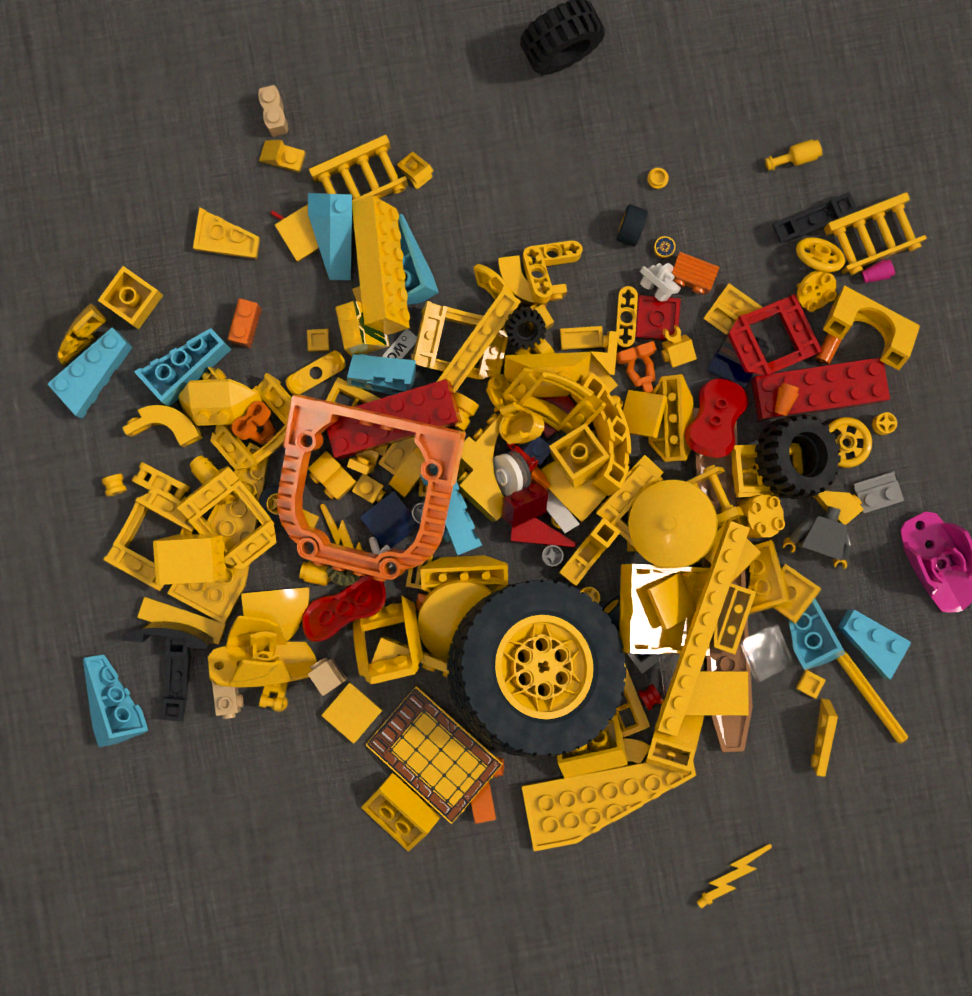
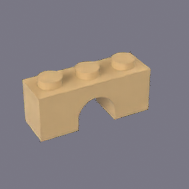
M334 658L319 660L310 667L312 671L308 673V676L322 696L347 680V677Z

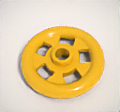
M808 237L800 240L796 246V253L800 260L815 270L835 272L840 270L845 264L843 252L827 240Z
M842 417L835 419L827 425L830 428V432H833L835 429L841 432L835 439L836 444H839L840 447L838 455L841 456V462L838 463L839 467L852 468L860 465L867 459L872 449V437L868 428L861 421L851 417ZM852 426L856 428L855 434L846 432L847 427ZM844 439L849 441L848 447L843 445ZM857 439H863V448H857ZM853 451L855 458L846 459L845 453Z

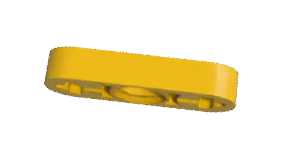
M631 286L623 287L618 294L616 317L617 346L622 349L631 347L635 341L638 293ZM626 292H630V296H633L629 301V307H625L626 298L622 297ZM623 312H629L632 315L630 323L622 322L620 316ZM632 327V330H627V337L631 338V340L624 344L623 340L619 339V337L623 336L624 328Z

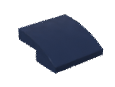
M394 491L360 517L383 547L388 545L390 549L420 526Z

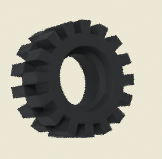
M520 307L519 312L515 309L513 311L514 315L509 314V321L506 320L505 322L507 326L505 331L513 345L516 344L519 349H521V346H523L524 350H528V346L531 349L535 348L534 343L539 345L541 343L539 339L544 340V333L547 330L542 316L537 310H532L531 307H527V310L524 307ZM526 321L533 323V330L529 334L521 335L518 333V327L521 323Z

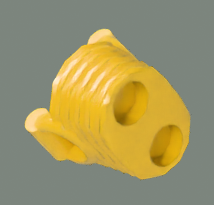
M516 402L500 408V412L504 417L499 425V433L501 438L507 441L508 444L527 443L538 438L543 432L544 421L542 417L528 408H523Z

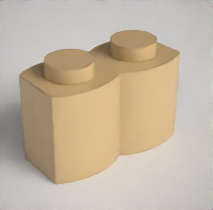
M274 85L260 88L258 97L264 110L263 119L272 137L287 134L288 122L283 112V101L278 89Z

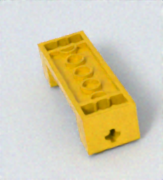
M383 636L379 641L371 663L396 658L400 655H409V645ZM423 651L424 661L420 662L423 664L422 668L432 672L438 669L443 671V676L447 677V674H449L447 661Z

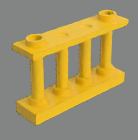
M383 135L309 169L314 182H322L327 194H336L330 181L331 175L335 173L341 174L350 194H352V203L372 195L380 199L391 193L398 194L406 189L405 187L408 186L406 176L399 179L387 152L391 149L387 135ZM375 155L380 157L391 183L379 187L368 163L369 158ZM355 164L361 166L372 190L360 196L349 172L350 167Z
M907 192L832 221L824 227L826 236L834 234V236L838 237L849 265L841 270L842 274L848 272L851 275L863 270V266L906 249L911 252L922 247L921 243L927 239L926 235L915 238L904 212V205L910 201ZM891 210L893 213H896L907 239L906 243L896 246L884 218L886 216L885 213ZM871 218L877 222L888 250L878 254L864 225L866 220ZM851 226L854 229L857 228L868 258L858 262L845 234L846 228Z
M709 466L703 470V474L686 481L698 487V484L710 480L722 507L721 513L717 515L718 527L726 524L727 520L733 521L744 515L741 507H733L726 497L717 476L725 472L722 467Z

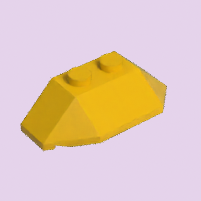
M590 352L505 355L504 376L512 383L523 368L528 367L557 373L580 383L589 373L591 354ZM542 381L530 396L559 397L568 396L571 392L557 385Z
M682 374L662 376L652 394L664 395L668 398L657 439L648 437L649 444L662 457L664 462L686 461L691 448L686 444L685 431L694 420L693 397Z
M231 379L191 380L178 395L184 414L197 426L231 425L237 418L244 417L247 414V409L253 402H262L258 390L250 389L244 384Z
M485 555L441 557L420 567L421 589L428 593L439 585L453 580L475 581L486 586L492 592L505 588L508 585V564Z

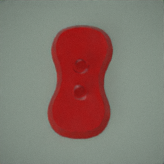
M713 379L706 382L699 391V412L685 431V441L689 448L701 455L722 458L731 453L735 446V423L748 406V396L740 385L732 381Z
M366 574L365 576H360L356 583L349 585L343 591L314 600L303 613L302 627L305 636L312 642L325 641L333 637L348 623L357 619L369 618L379 613L386 601L384 582L375 580L373 576Z

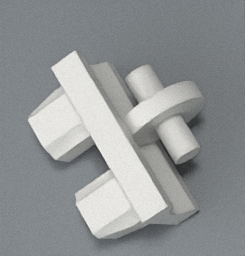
M658 263L656 266L652 265L649 268L642 267L640 272L643 274L640 284L648 290L653 289L654 285H656L658 289L654 295L659 301H667L671 294L678 293L681 289L673 281L675 276L672 274L673 266L670 263L665 265Z

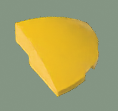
M90 303L76 317L66 332L57 355L58 361L63 366L96 339L92 333L106 322V317L95 305Z
M555 460L540 469L550 483L549 490L581 522L607 496L606 493L592 484L596 474L574 489Z
M309 587L241 594L243 615L269 619L274 623H278L286 641H289L300 628L299 625L302 621L303 613L309 605Z

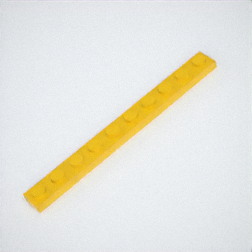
M503 289L437 382L444 379L451 381L455 394L505 325L506 320L509 319V314H513V311L521 301ZM415 437L391 444L378 464L395 475L400 466L417 447V444L414 442Z
M729 520L726 522L655 725L657 731L674 736L678 735L749 533V527Z

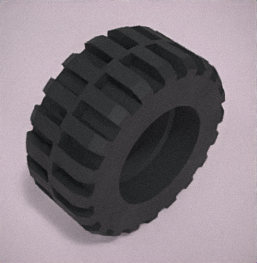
M568 0L566 3L558 4L553 9L547 10L546 13L538 16L534 22H531L528 28L523 31V35H521L520 46L536 73L541 75L553 74L572 66L574 63L581 61L586 55L588 56L592 53V50L596 49L599 43L603 41L605 28L590 1Z
M808 414L789 416L775 420L770 425H767L763 430L764 433L760 434L758 438L759 444L755 448L757 453L755 464H758L759 468L757 472L759 476L763 477L762 482L765 486H770L771 492L775 495L779 494L780 497L785 499L805 498L819 495V493L826 491L829 485H832L835 481L834 475H838L840 468L838 463L841 462V456L838 455L840 447L835 442L836 436L834 433L829 431L830 428L825 423H821L819 418ZM793 439L801 445L805 453L806 464L802 475L794 469L790 461L789 449Z

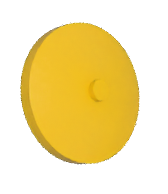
M665 480L649 486L637 497L630 511L628 526L631 541L644 559L659 567L677 569L696 563L708 553L716 538L718 520L713 503L701 489L685 481Z
M471 580L449 581L432 590L424 599L418 613L419 634L425 647L437 658L447 661L450 658L448 652L450 644H453L452 638L455 631L458 630L457 627L463 617H466L467 612L476 603L493 592L486 586Z

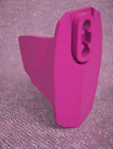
M922 512L905 521L900 529L903 547L913 570L925 590L941 612L963 611L972 603V539L968 531L956 524L945 523L936 513ZM917 521L921 523V530L915 526ZM927 540H929L931 543V546L929 548L925 547V543Z

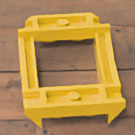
M426 301L421 311L422 318L411 359L416 360V365L444 372L450 362L436 359L444 320L476 327L483 318V315L440 306ZM504 326L480 358L478 368H473L467 376L468 378L482 380L501 373L508 341Z
M528 367L523 368L503 393L506 402L509 400L510 403L516 402L523 408H528L541 416L544 422L557 431L562 430L566 434H569L584 423L588 426L606 406L604 401L579 383L557 373ZM543 381L557 385L581 400L567 414L557 406L530 395Z
M269 373L264 375L263 381L258 386H255L254 389L259 391L262 402H265L285 424L284 427L254 454L233 433L232 424L216 425L215 432H212L210 441L236 471L257 465L284 443L292 397L280 385L281 381Z
M639 464L625 479L621 489L613 493L604 503L602 502L596 514L621 531L619 534L634 546L630 538L629 526L622 517L646 488L660 481Z
M227 466L219 469L215 476L187 498L184 497L178 504L177 509L185 515L199 534L217 535L202 515L234 490L262 524L232 549L229 550L225 545L224 562L243 570L276 544L274 522L230 467Z
M154 488L148 491L147 494L137 497L125 525L114 541L108 555L103 560L147 584L152 589L161 591L164 585H156L155 563L128 549L130 543L135 537L148 509L182 527L180 534H192L194 527L185 515L177 509L178 504L181 502L180 500L158 488Z
M402 596V603L390 604L383 607L379 613L372 617L353 621V637L359 675L364 676L367 682L376 684L414 675L418 671V664L424 661L414 602ZM405 622L410 654L369 664L365 631Z

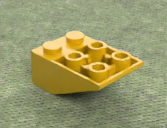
M684 715L677 736L655 729L646 762L688 775L696 752L704 715Z

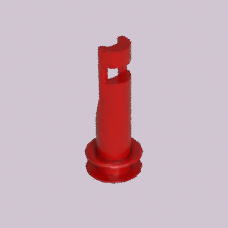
M507 443L506 446L526 464L525 468H529V471H532L538 465L539 461H534L535 457L531 458L519 446H516L515 443Z

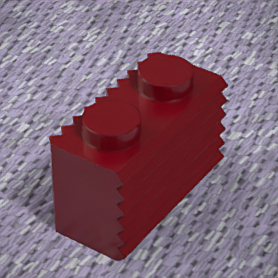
M539 483L531 484L520 491L513 492L511 495L502 498L501 517L510 526L515 528L519 524L526 523L529 519L532 520L536 516L543 515V513H546L549 492Z

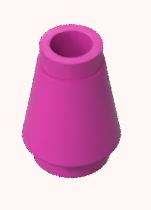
M883 259L861 271L864 283L891 279V276L895 275V270L890 259Z

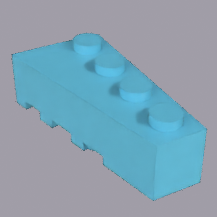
M112 327L53 378L48 385L75 416L83 419L90 405L96 401L97 395L107 385L111 375L119 368L133 347L119 331Z
M210 328L187 341V344L178 349L174 348L169 351V354L160 359L150 362V365L139 368L134 372L162 403L170 407L179 399L178 395L189 381L199 380L204 373L209 371L208 367L215 366L232 349Z
M435 464L430 465V472L433 475L438 473V468ZM420 474L424 486L428 485V481ZM456 481L452 489L443 537L446 543L450 541L457 555L480 547L482 544L473 531L475 526L468 512L465 511L467 506L461 493L458 492L460 488Z

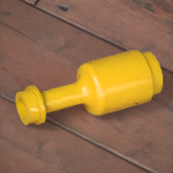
M810 139L792 145L789 148L788 154L772 158V156L766 158L765 166L768 171H774L776 166L792 162L794 166H799L815 161L818 157L822 156L819 140L813 141Z
M202 455L196 457L190 463L191 472L202 485L219 472L213 463ZM232 491L221 501L229 505L236 499V496Z
M303 561L299 578L304 579V582L327 586L331 581L327 575V564L318 566L312 564V561Z

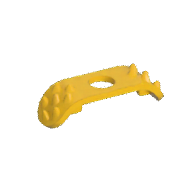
M334 350L286 378V386L293 395H300L342 371L346 366L345 360L341 353ZM311 368H321V378L313 379L310 376Z

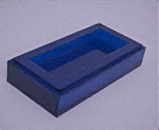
M718 351L715 352L707 368V371L725 380L732 381L743 389L747 387L753 373L745 372L742 365L718 354Z

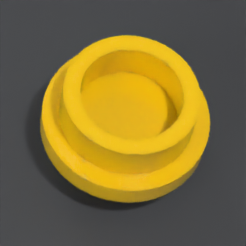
M662 168L652 169L647 176L648 184L654 189L665 187L669 179L667 172Z

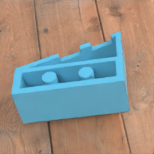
M353 354L347 375V385L388 395L411 390L415 379L416 360Z
M853 609L846 611L837 627L879 672V675L887 680H891L911 644L907 639Z

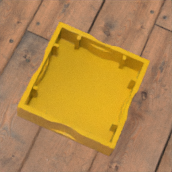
M621 565L619 638H621L623 644L622 652L680 655L695 612L671 628L663 629L646 589L660 583V580L680 572L696 609L710 568L684 567L671 569L657 565ZM710 644L706 656H710Z

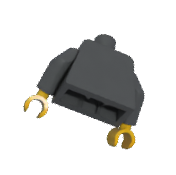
M828 506L825 518L814 516L805 520L794 530L790 537L784 540L783 548L790 544L792 545L790 552L793 553L796 550V544H798L800 548L833 558L835 568L839 562H842V568L846 569V560L853 548L850 532L847 530V525L837 522L841 510Z

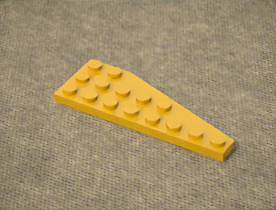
M249 443L247 447L252 454L260 449L252 443ZM269 456L255 466L239 471L234 470L236 476L257 501H259L264 489ZM234 490L236 499L229 505L219 501L207 520L217 535H223V542L229 550L256 530L258 522L256 516ZM226 564V578L215 582L172 584L167 594L226 624L246 587L250 564L243 570Z
M642 762L640 764L616 767L566 779L563 777L521 785L533 850H545L582 841L585 837L598 832L606 825L619 820L652 799L658 798L668 790L695 777L694 762L688 775Z

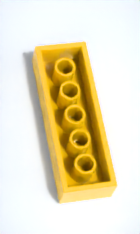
M372 195L352 203L364 325L390 335L410 328V314L407 307L408 294L405 289L406 275L403 270V252L400 243L401 233L398 225L399 213L397 208Z

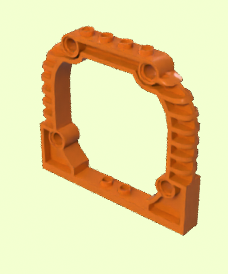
M292 395L283 445L286 450L277 493V512L281 525L290 535L291 540L297 543L298 554L304 559L311 560L314 565L324 566L327 564L331 565L334 570L345 571L347 569L353 571L354 575L365 576L367 574L373 576V579L378 581L395 579L402 575L405 570L424 563L435 553L443 538L453 485L456 484L466 432L308 396ZM339 415L360 420L359 423L372 426L373 423L380 424V428L393 431L394 428L416 432L414 442L421 450L425 459L420 467V473L428 481L420 528L414 543L407 550L392 548L378 555L333 544L323 531L309 527L303 513V491L311 451H315L322 446L323 431L337 422ZM308 435L312 438L311 446L306 442ZM431 464H435L438 468L436 475L430 472ZM308 542L313 544V552L308 549ZM390 562L396 565V572L390 570Z

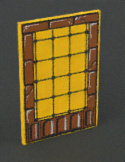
M417 686L404 698V701L366 744L373 753L451 824L464 812L465 808L503 765L498 758Z

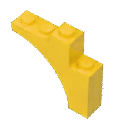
M493 413L486 421L488 425L484 430L480 428L472 436L473 439L470 437L464 439L460 464L468 473L464 471L457 479L460 488L458 491L491 522L498 521L501 517L502 498H504L496 481L493 465L494 447L499 435V425L504 417L501 413Z

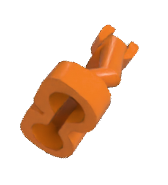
M654 341L616 353L617 364L628 363L627 375L635 387L641 386L642 391L646 393L653 391L651 383L656 380L654 363L649 357L657 351ZM638 358L642 359L646 365V377L641 378L634 370L635 360Z
M261 401L253 402L248 407L247 414L233 422V433L241 440L250 438L262 445L269 442L276 432L269 420L271 410ZM257 425L263 426L264 430L261 433L257 432Z

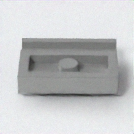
M895 471L852 484L855 495L862 502L861 506L864 510L861 514L904 501L898 480L895 477Z

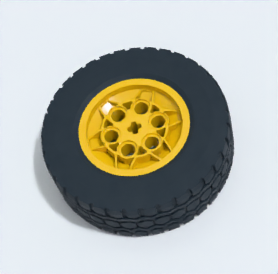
M528 580L509 585L489 594L467 612L466 617H463L458 625V630L454 633L452 638L453 644H450L448 652L450 658L447 659V670H449L447 679L448 685L451 686L449 691L452 700H455L454 705L457 712L461 713L462 720L467 726L471 727L470 730L477 737H481L480 739L488 745H492L493 748L507 754L521 757H547L566 754L588 744V741H592L600 734L599 732L606 728L609 724L608 721L612 720L617 711L616 708L620 705L621 693H624V678H626L624 663H626L625 652H622L623 644L621 638L617 636L619 633L615 625L611 623L612 620L608 614L602 611L603 608L596 601H592L593 598L584 592L580 593L579 589L570 585L567 587V584L561 582ZM537 640L542 643L541 651L536 648ZM519 651L524 654L525 659L523 663L518 659ZM556 651L561 655L559 662L555 659ZM557 673H559L562 677V682L560 684H558L556 681ZM520 674L525 676L526 681L524 685L519 682ZM539 685H542L544 688L543 696L538 693Z

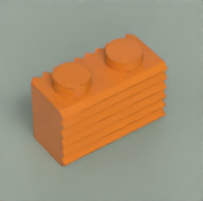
M679 252L673 266L672 274L675 276L673 281L680 287L688 286L692 288V291L696 294H708L711 291L720 267Z
M238 298L227 338L230 343L247 348L252 347L253 336L256 335L254 332L257 331L256 327H258L257 323H259L258 319H260L259 315H261L260 311H262L256 302Z

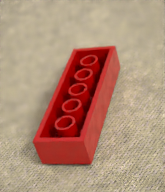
M880 357L755 376L751 383L757 420L765 421L797 414H811L884 403L890 400L884 362L880 361ZM782 383L799 388V396L787 416L774 412L778 387H781Z
M447 379L355 406L365 410L445 428L462 423L451 381ZM341 415L338 416L337 422L327 428L334 458L339 459L410 439L416 435V432L394 428L393 431L381 429V425L373 423L372 426L359 423L360 420Z

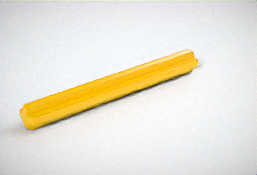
M845 652L846 654L836 658L894 739L900 744L906 741L908 735L848 653Z

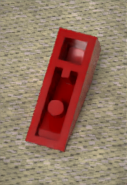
M537 518L529 519L526 523L519 524V526L512 527L510 542L573 548L576 544Z

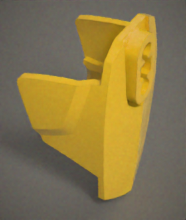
M238 616L231 627L226 646L213 649L208 656L209 678L216 685L226 687L274 685L308 678V673L312 671L310 667L317 660L306 642H287L278 623L264 618Z

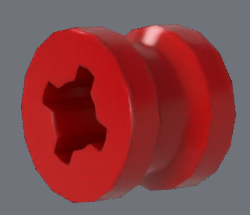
M650 684L645 691L640 690L637 692L648 711L653 709L655 704L663 703V699L653 684Z

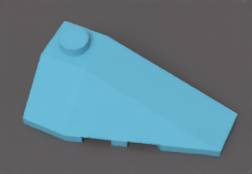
M308 193V216L329 280H351L352 194Z
M400 214L398 225L401 233L400 243L403 252V270L406 275L407 305L422 303L439 292L433 274L404 216Z
M816 599L812 601L796 624L789 620L793 649L804 670L826 664L846 654Z

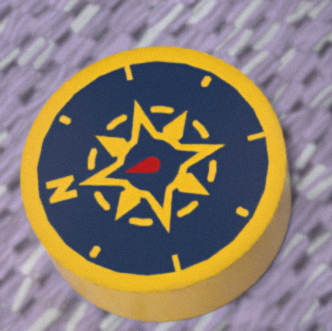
M667 236L658 238L654 244L656 256L662 259L671 257L676 248L674 240Z

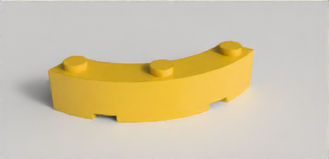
M592 372L580 382V385L606 403L605 408L593 419L592 423L600 444L610 456L597 472L592 484L610 496L621 489L629 470L628 461L631 454V439L619 403H615L609 394V388ZM574 394L571 396L577 402L581 400Z

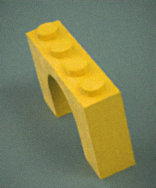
M844 285L833 302L823 330L842 340L852 327L854 321H861L872 325L881 333L885 341L880 361L900 370L910 358L920 325Z

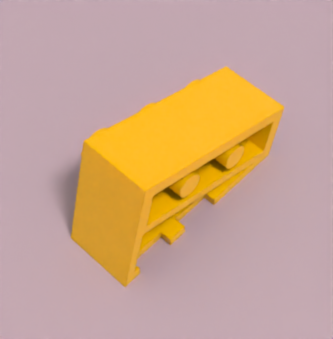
M732 583L730 584L714 630V648L736 654L756 594L755 591Z

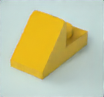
M267 140L264 143L259 161L300 173L306 153L304 150L284 145L283 140Z
M413 151L396 164L416 189H419L432 178L431 173L434 171L430 164Z
M607 331V335H603L602 347L606 348L605 352L589 351L610 375H615L618 332Z

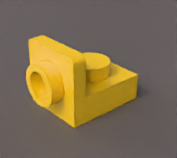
M375 450L359 453L356 457L349 459L347 467L365 475L373 473L380 453Z
M365 474L361 475L352 492L373 505L376 501L379 503L386 494L383 491L384 485Z

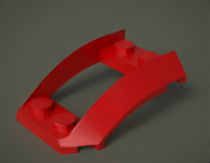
M795 294L739 316L728 333V338L744 371L747 373L769 375L822 352ZM779 314L796 351L767 363L750 326Z

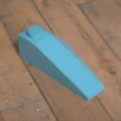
M105 655L85 657L83 665L92 728L98 747L118 744L147 732L148 727L139 705L134 704L129 696L131 693L127 688L124 689L118 680V674Z

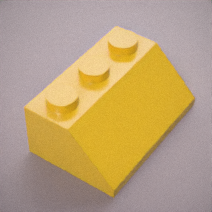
M614 715L612 720L608 721L609 724L606 728L599 732L600 734L592 741H588V744L572 752L557 755L558 765L564 779L628 765L626 748L617 715Z
M394 773L379 786L361 807L408 852L430 832L441 818L432 807H429L417 793L413 792Z

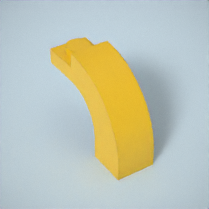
M520 256L498 258L500 277L508 284L514 296L525 305L533 306L537 304L540 306L544 304L546 307L547 303H539L534 300L529 283L521 271ZM566 284L552 285L553 293L550 301H559L566 297ZM540 286L539 292H542L543 295H545L546 293L543 292L542 286Z
M152 405L139 409L138 412L141 418H132L127 421L128 425L122 427L127 436L133 437L153 426H167L174 433L179 445L184 448L203 438L197 425L185 414L174 408L162 405Z
M418 446L408 456L389 482V485L404 497L415 488L421 479L420 467L425 459Z
M603 518L585 538L558 574L576 587L621 531Z

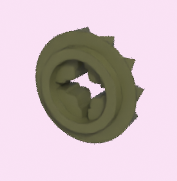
M331 565L327 566V575L335 584L348 586L356 583L360 576L354 575L351 570H347L345 575L343 571L334 570Z

